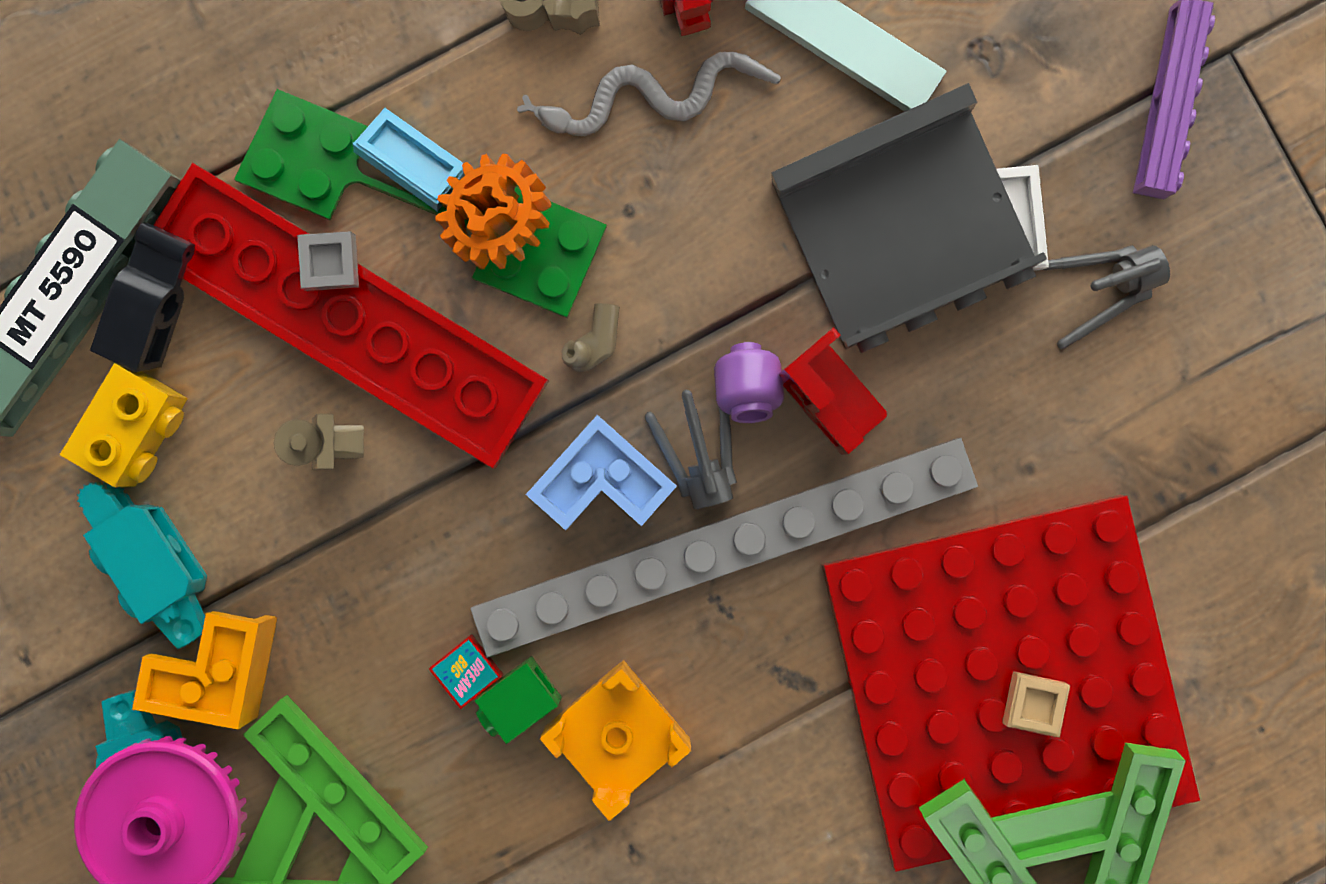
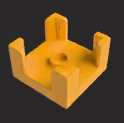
M624 659L548 723L540 736V740L554 757L558 758L563 753L593 788L592 801L608 821L612 820L629 805L631 793L668 762V765L672 768L691 752L690 737Z

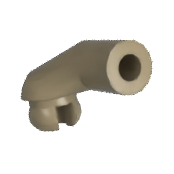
M602 303L594 304L592 331L575 342L570 340L562 349V359L568 367L578 372L589 371L613 355L616 348L619 306Z

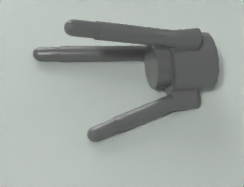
M1133 245L1116 251L1048 260L1049 267L1043 270L1067 269L1118 262L1113 266V274L1094 280L1090 287L1093 291H1098L1116 285L1121 292H1129V295L1057 342L1058 348L1065 349L1131 306L1151 299L1152 289L1165 285L1170 279V267L1163 251L1154 245L1137 251Z
M690 390L682 392L685 414L698 464L688 467L690 474L688 477L655 415L652 412H647L645 420L677 479L681 496H690L693 509L709 507L733 499L730 485L737 483L732 466L730 415L719 409L720 468L718 459L709 460L692 392Z

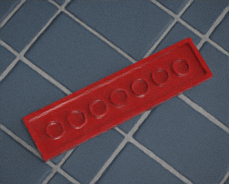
M193 162L154 223V226L195 244L193 257L188 262L183 276L184 280L493 469H496L549 382L542 375L358 264L359 288L315 291L302 289L300 283L298 235L309 233Z

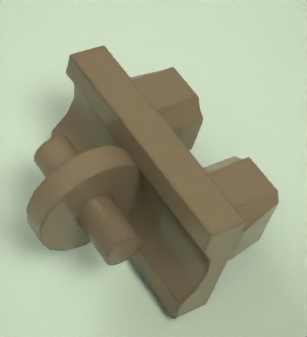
M316 414L312 418V424L308 421L297 419L288 421L280 426L275 433L274 449L280 460L289 465L301 466L312 461V470L334 469V459L364 458L363 425H334V414Z

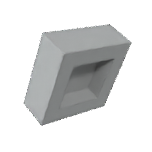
M348 231L298 235L300 283L302 289L315 291L359 288L357 245L354 233Z

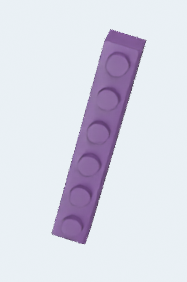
M1178 0L1169 9L1133 189L1135 194L1166 199L1175 194L1182 186L1184 173L1180 172L1182 160L1187 157L1190 149V141L1186 140L1188 129L1193 126L1196 118V110L1193 109L1194 99L1199 95L1203 83L1202 78H1199L1200 69L1205 64L1209 54V48L1205 46L1206 39L1215 23V16L1211 15L1213 2Z

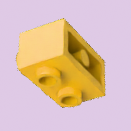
M114 363L61 451L60 456L113 487H136L138 483L145 481L154 470L158 460L155 453L164 438L172 436L182 423L184 412L181 410L188 398L144 372L136 373Z

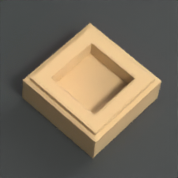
M1013 671L1002 723L1007 727L1060 738L1070 685L1057 680Z

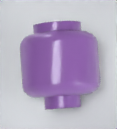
M744 342L730 348L731 353L719 358L714 366L717 404L720 410L731 415V419L735 422L756 423L765 421L773 416V410L779 408L784 401L783 381L779 375L782 371L779 358L770 351L762 350L761 345L758 343Z

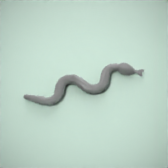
M718 52L703 62L697 72L689 97L683 101H674L670 98L649 71L635 65H626L613 68L601 78L594 95L590 113L583 120L572 119L570 114L560 107H536L531 104L527 95L522 97L525 105L518 106L517 111L519 113L533 112L541 122V125L552 132L568 133L572 136H587L592 133L595 134L606 123L616 93L625 85L636 87L649 105L665 119L686 121L702 113L711 99L717 74L724 68L733 67L741 73H746L749 76H754L773 84H778L781 77L772 70L767 69L764 65L759 64L756 60L751 59L748 55L737 52Z

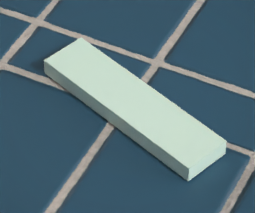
M838 0L746 1L745 9L904 112L927 102L947 72Z

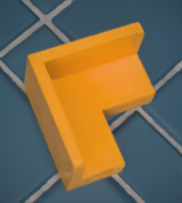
M216 611L206 613L196 662L157 654H148L142 657L132 710L237 730L255 720L259 715L277 617L264 615L253 619Z

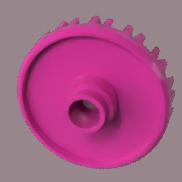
M165 736L155 741H150V738L139 743L136 742L106 759L94 770L82 788L74 816V834L77 849L82 862L91 876L99 884H213L229 868V863L240 850L238 844L244 839L246 834L240 833L241 824L247 819V813L241 811V808L246 804V798L238 800L235 788L240 782L237 778L229 779L228 777L232 772V767L228 765L221 768L214 761L218 756L216 752L205 754L206 745L198 744L192 747L184 744L186 738H178L173 741L172 736Z

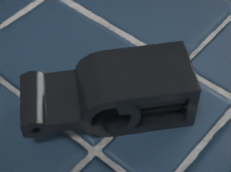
M141 223L136 231V243L129 264L118 273L111 285L90 348L91 352L136 373L162 367L184 301V291L180 285L187 264L192 259L195 250V244L150 223Z

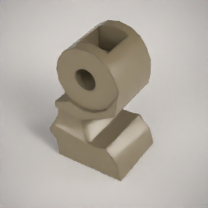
M500 0L507 19L519 30H536L546 21H550L555 31L565 29L581 35L591 27L600 26L598 0Z

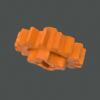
M502 153L497 164L487 154L481 156L480 167L476 169L468 162L463 163L462 168L465 176L460 180L449 176L447 182L453 188L451 194L438 195L437 198L447 209V211L435 216L436 222L445 229L440 237L453 248L452 251L464 262L470 259L480 269H485L490 259L499 269H503L507 262L506 256L513 254L521 262L525 259L522 247L526 243L535 247L540 245V241L534 235L536 228H549V221L540 213L551 208V201L543 193L546 189L545 184L536 173L534 174L526 162L520 160L515 164L508 154ZM516 186L521 190L523 203L517 202L519 195L514 191ZM465 219L469 220L467 229L472 233L471 237L466 232Z

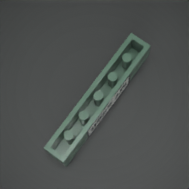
M121 139L117 141L114 147L107 149L99 157L95 167V174L83 190L78 191L70 198L65 208L64 217L54 231L47 234L38 243L35 249V257L24 273L15 278L5 290V300L0 305V436L13 437L104 309L115 277L129 264L136 243L135 234L140 224L150 223L154 225L181 182L175 175Z

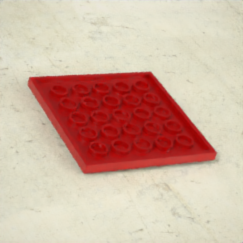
M1127 495L1113 496L821 564L888 852L895 872L953 859L925 821L919 807L963 779L966 780L992 818L1111 791L1125 743L1177 750L1186 762L1172 807L1200 801ZM1013 671L1057 680L1070 685L1060 738L1007 727L1002 723Z

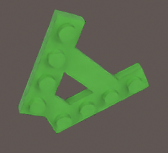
M288 695L281 698L243 734L280 776L234 877H219L213 884H392L427 850L428 846ZM317 814L351 851L338 881L287 879Z
M1125 743L1112 790L991 818L966 780L963 779L919 807L925 821L971 884H1038L1027 867L1088 853L1093 854L1084 884H1148L1186 760L1177 750Z

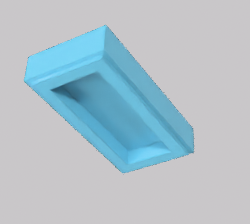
M386 108L380 112L353 143L355 154L437 212L443 206L437 200L438 195L451 194L453 190L447 182L448 177L452 176L460 180L465 176L462 168L463 163Z

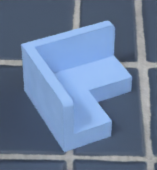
M596 415L526 495L565 530L572 525L601 491L642 526L677 485L602 418Z

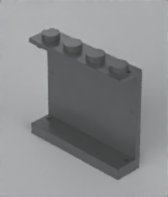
M969 83L771 172L774 189L833 323L841 334L840 339L845 350L857 345L861 354L888 342L889 339L886 332L905 324L908 332L930 324L938 320L934 310L954 302L957 311L987 298L983 289L1000 281L1004 282L1006 289L1036 277L1032 267L1047 260L1044 252L1036 256L1034 255L971 112L977 104V100Z

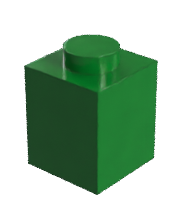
M530 656L478 696L475 702L480 709L476 711V715L481 725L492 737L499 734L505 744H507L558 707L562 696L533 656Z

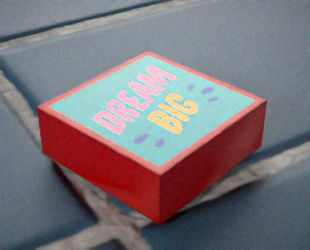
M472 634L429 668L430 672L460 709L503 676L502 671L491 657L487 658L485 650Z

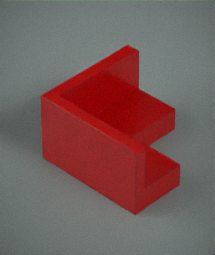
M833 327L781 371L779 375L783 381V388L841 455H845L864 441L863 437L887 417V411L830 346L832 342L841 336Z

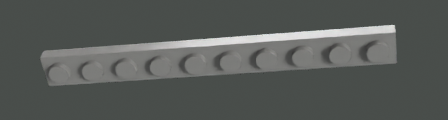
M956 438L489 600L470 609L488 658L978 487L962 438Z

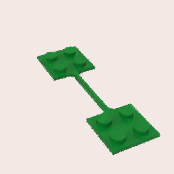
M279 89L276 90L234 178L240 184L328 220H331L344 190L354 183H360L434 215L447 211L446 208L441 207L437 212L415 195L366 176L359 170L358 160L360 156L354 153L353 143L368 126ZM515 187L514 191L519 195L517 202L523 203L521 190ZM551 202V208L540 212L549 221V228H536L534 235L540 241L538 247L526 243L522 247L525 259L520 262L513 254L506 256L507 262L503 269H499L490 259L485 269L476 267L472 279L568 318L607 228V224ZM465 219V227H466V228H467V224H468V221H469V220H467V219Z

